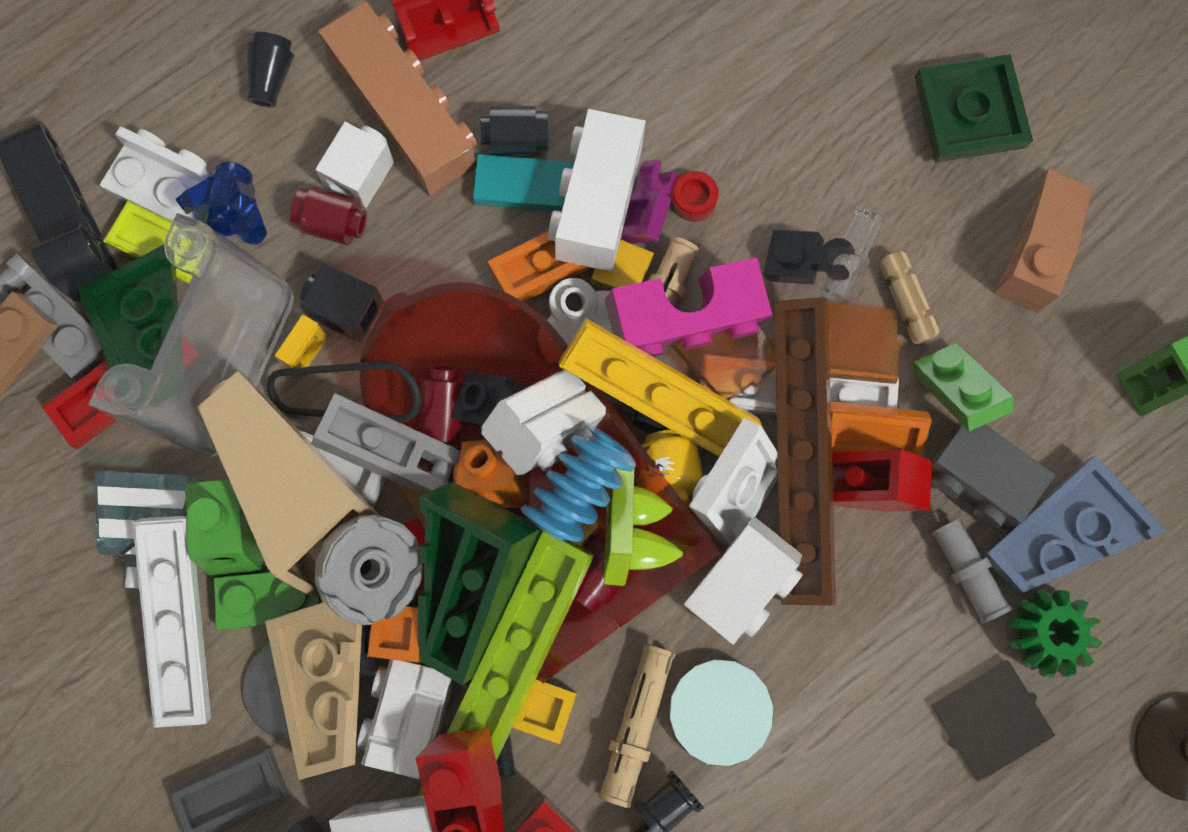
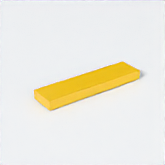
M585 318L559 360V366L679 435L686 437L718 457L724 451L743 418L761 425L758 417Z

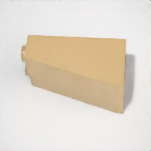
M237 371L229 379L217 384L210 392L209 397L198 406V409L268 570L276 578L313 598L319 593L315 584V561L324 540L339 524L358 515H377L378 513L315 446L310 444L311 442L290 419Z

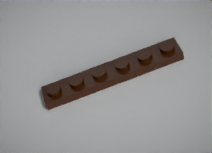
M825 297L774 301L779 537L802 554L797 570L803 574L784 599L781 597V605L832 606L836 604L828 300Z

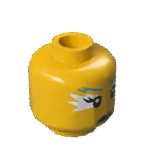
M663 430L649 434L644 439L645 443L637 448L634 455L638 487L658 495L671 508L687 505L689 503V496L693 495L697 483L703 477L698 445L672 430Z

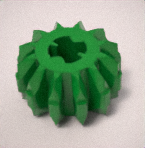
M1046 590L1036 591L1033 593V602L1028 600L1020 601L1016 607L1023 619H1010L1007 625L1013 630L1020 631V638L1010 641L1009 646L1012 649H1026L1022 656L1021 664L1024 667L1038 665L1039 674L1043 677H1054L1057 671L1063 677H1072L1077 674V665L1089 667L1094 663L1086 648H1099L1103 642L1097 637L1090 636V629L1096 628L1101 621L1096 617L1084 618L1089 602H1085L1083 599L1071 602L1070 594L1066 590H1057L1052 596ZM1050 624H1056L1059 632L1049 631ZM1049 635L1060 636L1059 641L1053 643Z

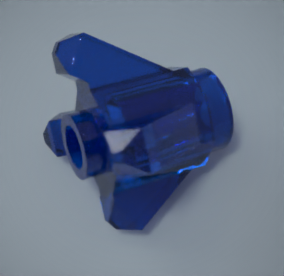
M222 162L216 165L214 171L206 180L185 190L175 199L186 214L193 211L199 213L195 228L199 235L205 238L216 235L227 237L238 234L242 237L243 242L259 245L268 234L256 203L253 175L241 164Z

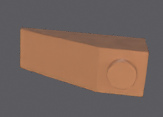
M1051 169L1045 172L994 294L1036 313H1039L1060 296L1078 252L1092 187Z

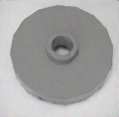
M378 514L358 515L339 524L324 540L315 561V584L321 600L342 619L360 625L374 624L373 622L383 618L388 620L400 614L415 597L422 580L423 564L419 563V544L416 537L403 524ZM371 559L372 567L366 575L361 576L360 568L362 564Z

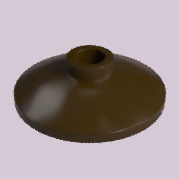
M1176 695L1163 698L1146 710L1137 725L1134 747L1139 767L1146 779L1163 794L1174 799L1188 801V696Z

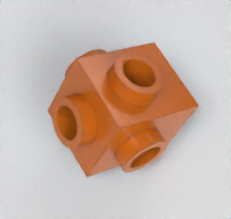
M485 437L479 441L462 442L459 463L454 466L453 471L454 483L502 508L522 507L524 504L529 505L530 471L523 475H517L502 458L503 452L501 450L496 451Z

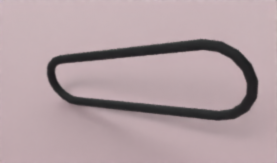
M385 360L280 369L273 371L267 381V391L271 401L284 413L323 417L326 410L293 408L285 405L275 392V380L281 376L386 368L399 373L408 382L413 393V405L407 414L381 415L402 423L414 418L421 406L420 389L415 378L404 367L395 362Z

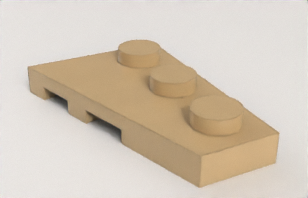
M324 602L265 621L298 780L355 765L362 625L342 619Z

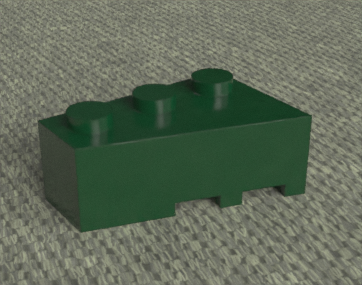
M450 482L419 496V513H425V543L419 546V563H424V592L418 595L419 661L455 682L464 685L474 677L532 555L541 529L535 524L468 489Z

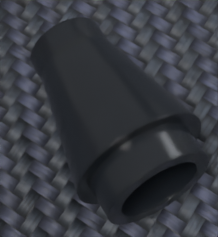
M255 32L253 41L247 43L248 102L262 107H276L277 97L295 56L291 52L292 42L289 39L273 33Z

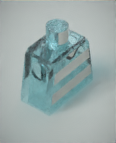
M114 471L95 472L97 549L100 555L126 559L123 588L139 590L132 522L141 518L186 516V484L205 481L188 475Z

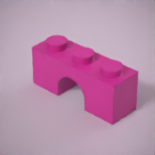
M755 257L709 267L698 279L703 300L701 309L697 312H683L671 305L665 295L661 278L613 288L604 299L613 334L647 354L657 357L664 354L663 347L681 343L683 350H690L712 343L711 336L728 332L730 339H738L758 333V325L772 316L758 258Z

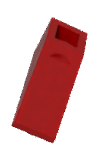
M484 727L438 735L415 758L432 831L504 832L501 779L489 728Z

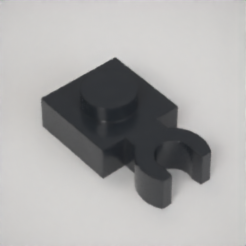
M773 230L763 275L769 282L812 285L815 284L817 272H825L833 280H846L849 278L850 272L844 265H833V262L839 255H854L855 249L848 240L843 238H835L824 244V239L819 232Z

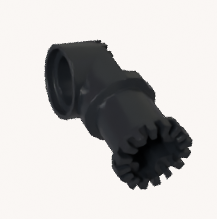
M673 770L667 775L668 782L645 803L638 801L633 806L646 822L645 825L638 828V832H670L692 811L699 813L704 808L692 793L687 796L690 792L687 787L682 790L686 785Z

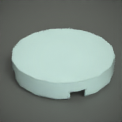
M711 660L694 666L678 680L670 696L669 720L675 738L688 754L707 764L730 766L748 760L763 747L772 728L773 705L767 687L754 671L735 661Z

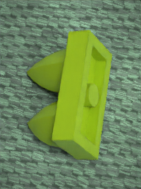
M616 468L623 479V484L619 489H608L611 500L606 506L603 584L625 586L629 569L648 570L665 566L682 557L683 552L661 536L649 531L633 528V526L648 525L659 521L671 513L672 508L665 500L653 492L634 486V469L630 472Z

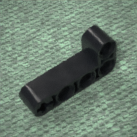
M39 120L1 138L0 159L40 243L31 247L37 265L55 288L73 301L78 302L81 300L78 293L79 289L112 273L118 267L107 244L103 242L104 238L56 140L45 124Z

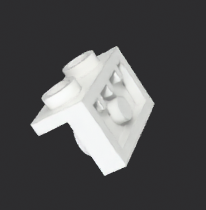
M120 126L115 136L124 146L99 186L106 193L124 202L128 200L191 230L217 186L205 169L207 163L188 150L181 149L177 154L165 148L166 144L160 138L146 130L139 129L136 134Z

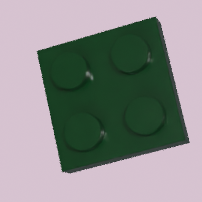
M1011 54L919 68L914 78L935 163L1025 149L1033 141Z

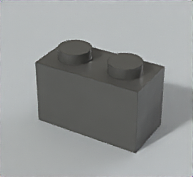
M960 422L956 423L930 459L932 461L933 485L952 498L961 497L975 507L973 513L977 518L996 529L1000 527L1008 529L1022 524L1055 477L1054 473L987 425L968 432Z

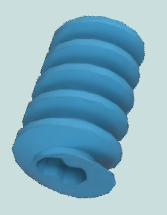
M586 422L584 423L592 433V437L587 439L573 435L571 438L580 452L579 455L576 457L561 452L558 456L567 469L566 473L562 474L548 470L545 474L554 485V490L551 492L536 487L533 491L542 503L541 508L538 509L526 504L521 508L524 515L537 527L555 539L566 542L567 540L573 542L582 541L586 533L580 522L585 524L595 523L598 514L592 504L600 507L608 505L611 498L604 486L612 489H619L622 486L623 479L616 468L632 472L636 466L634 459L622 445Z

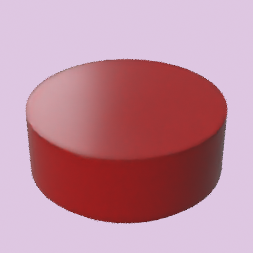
M685 172L672 185L670 198H672L671 207L680 218L686 221H702L708 218L716 208L719 197L718 186L713 178L704 172Z

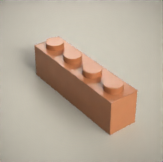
M367 1L318 30L331 60L429 196L476 167L473 150L477 146L475 137L463 121L456 124L447 111L451 107L445 95L436 84L429 88L421 77L425 73L421 63L411 49L402 51L395 41L399 38L398 34L384 13L377 16Z

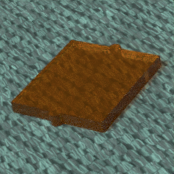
M828 303L830 378L896 384L898 381V352L902 347V342L897 340V310Z
M760 328L758 333L738 339H730L728 332L711 336L712 343L690 350H683L681 343L670 345L711 391L728 401L750 386L759 387L761 379L776 369L775 344Z

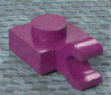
M660 160L644 161L641 164L638 173V184L636 190L631 193L620 240L630 244L658 242L672 199L667 194L671 193L672 185L677 179L675 172L659 173L662 164Z

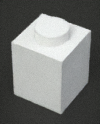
M344 122L315 170L325 189L359 198L361 207L366 209L394 164L387 140L381 133L368 126H362L359 129Z

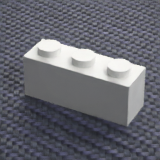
M588 109L584 127L575 126L570 147V155L576 156L573 169L564 168L559 189V197L565 198L562 212L553 211L548 231V240L555 241V260L613 272L643 147L645 120Z

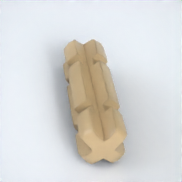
M897 251L885 256L880 261L879 266L885 280H891L892 284L888 287L902 320L909 322L910 326L906 327L912 342L914 344H922L934 339L939 334V328L934 316H928L926 312L930 307L916 275L909 273V269L912 266L906 253Z

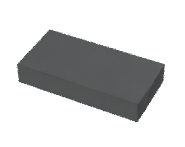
M271 747L168 792L182 832H212L290 797Z

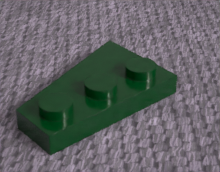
M165 243L78 290L125 406L134 414L181 390L176 254Z

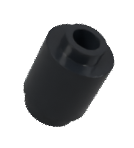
M490 106V116H481L480 118L481 145H490L491 155L537 154V150H548V111H536V106Z

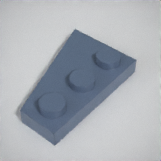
M1093 456L1081 464L1030 511L1022 524L1008 530L981 556L983 558L988 557L992 568L1018 594L1076 571L1097 560L1126 550V548L1164 534L1167 531L1097 456Z

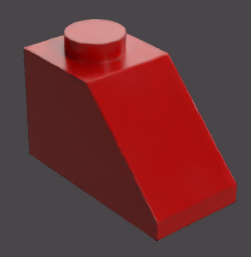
M902 449L832 452L833 506L884 512L930 511L931 460Z

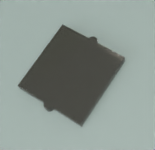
M1004 660L931 705L950 736L949 746L959 751L978 782H981L1055 736L1035 703L1037 700L1036 694L1027 691L1009 660Z

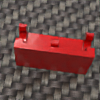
M391 0L396 21L408 49L413 51L419 61L500 32L499 23L494 13L496 7L493 0Z

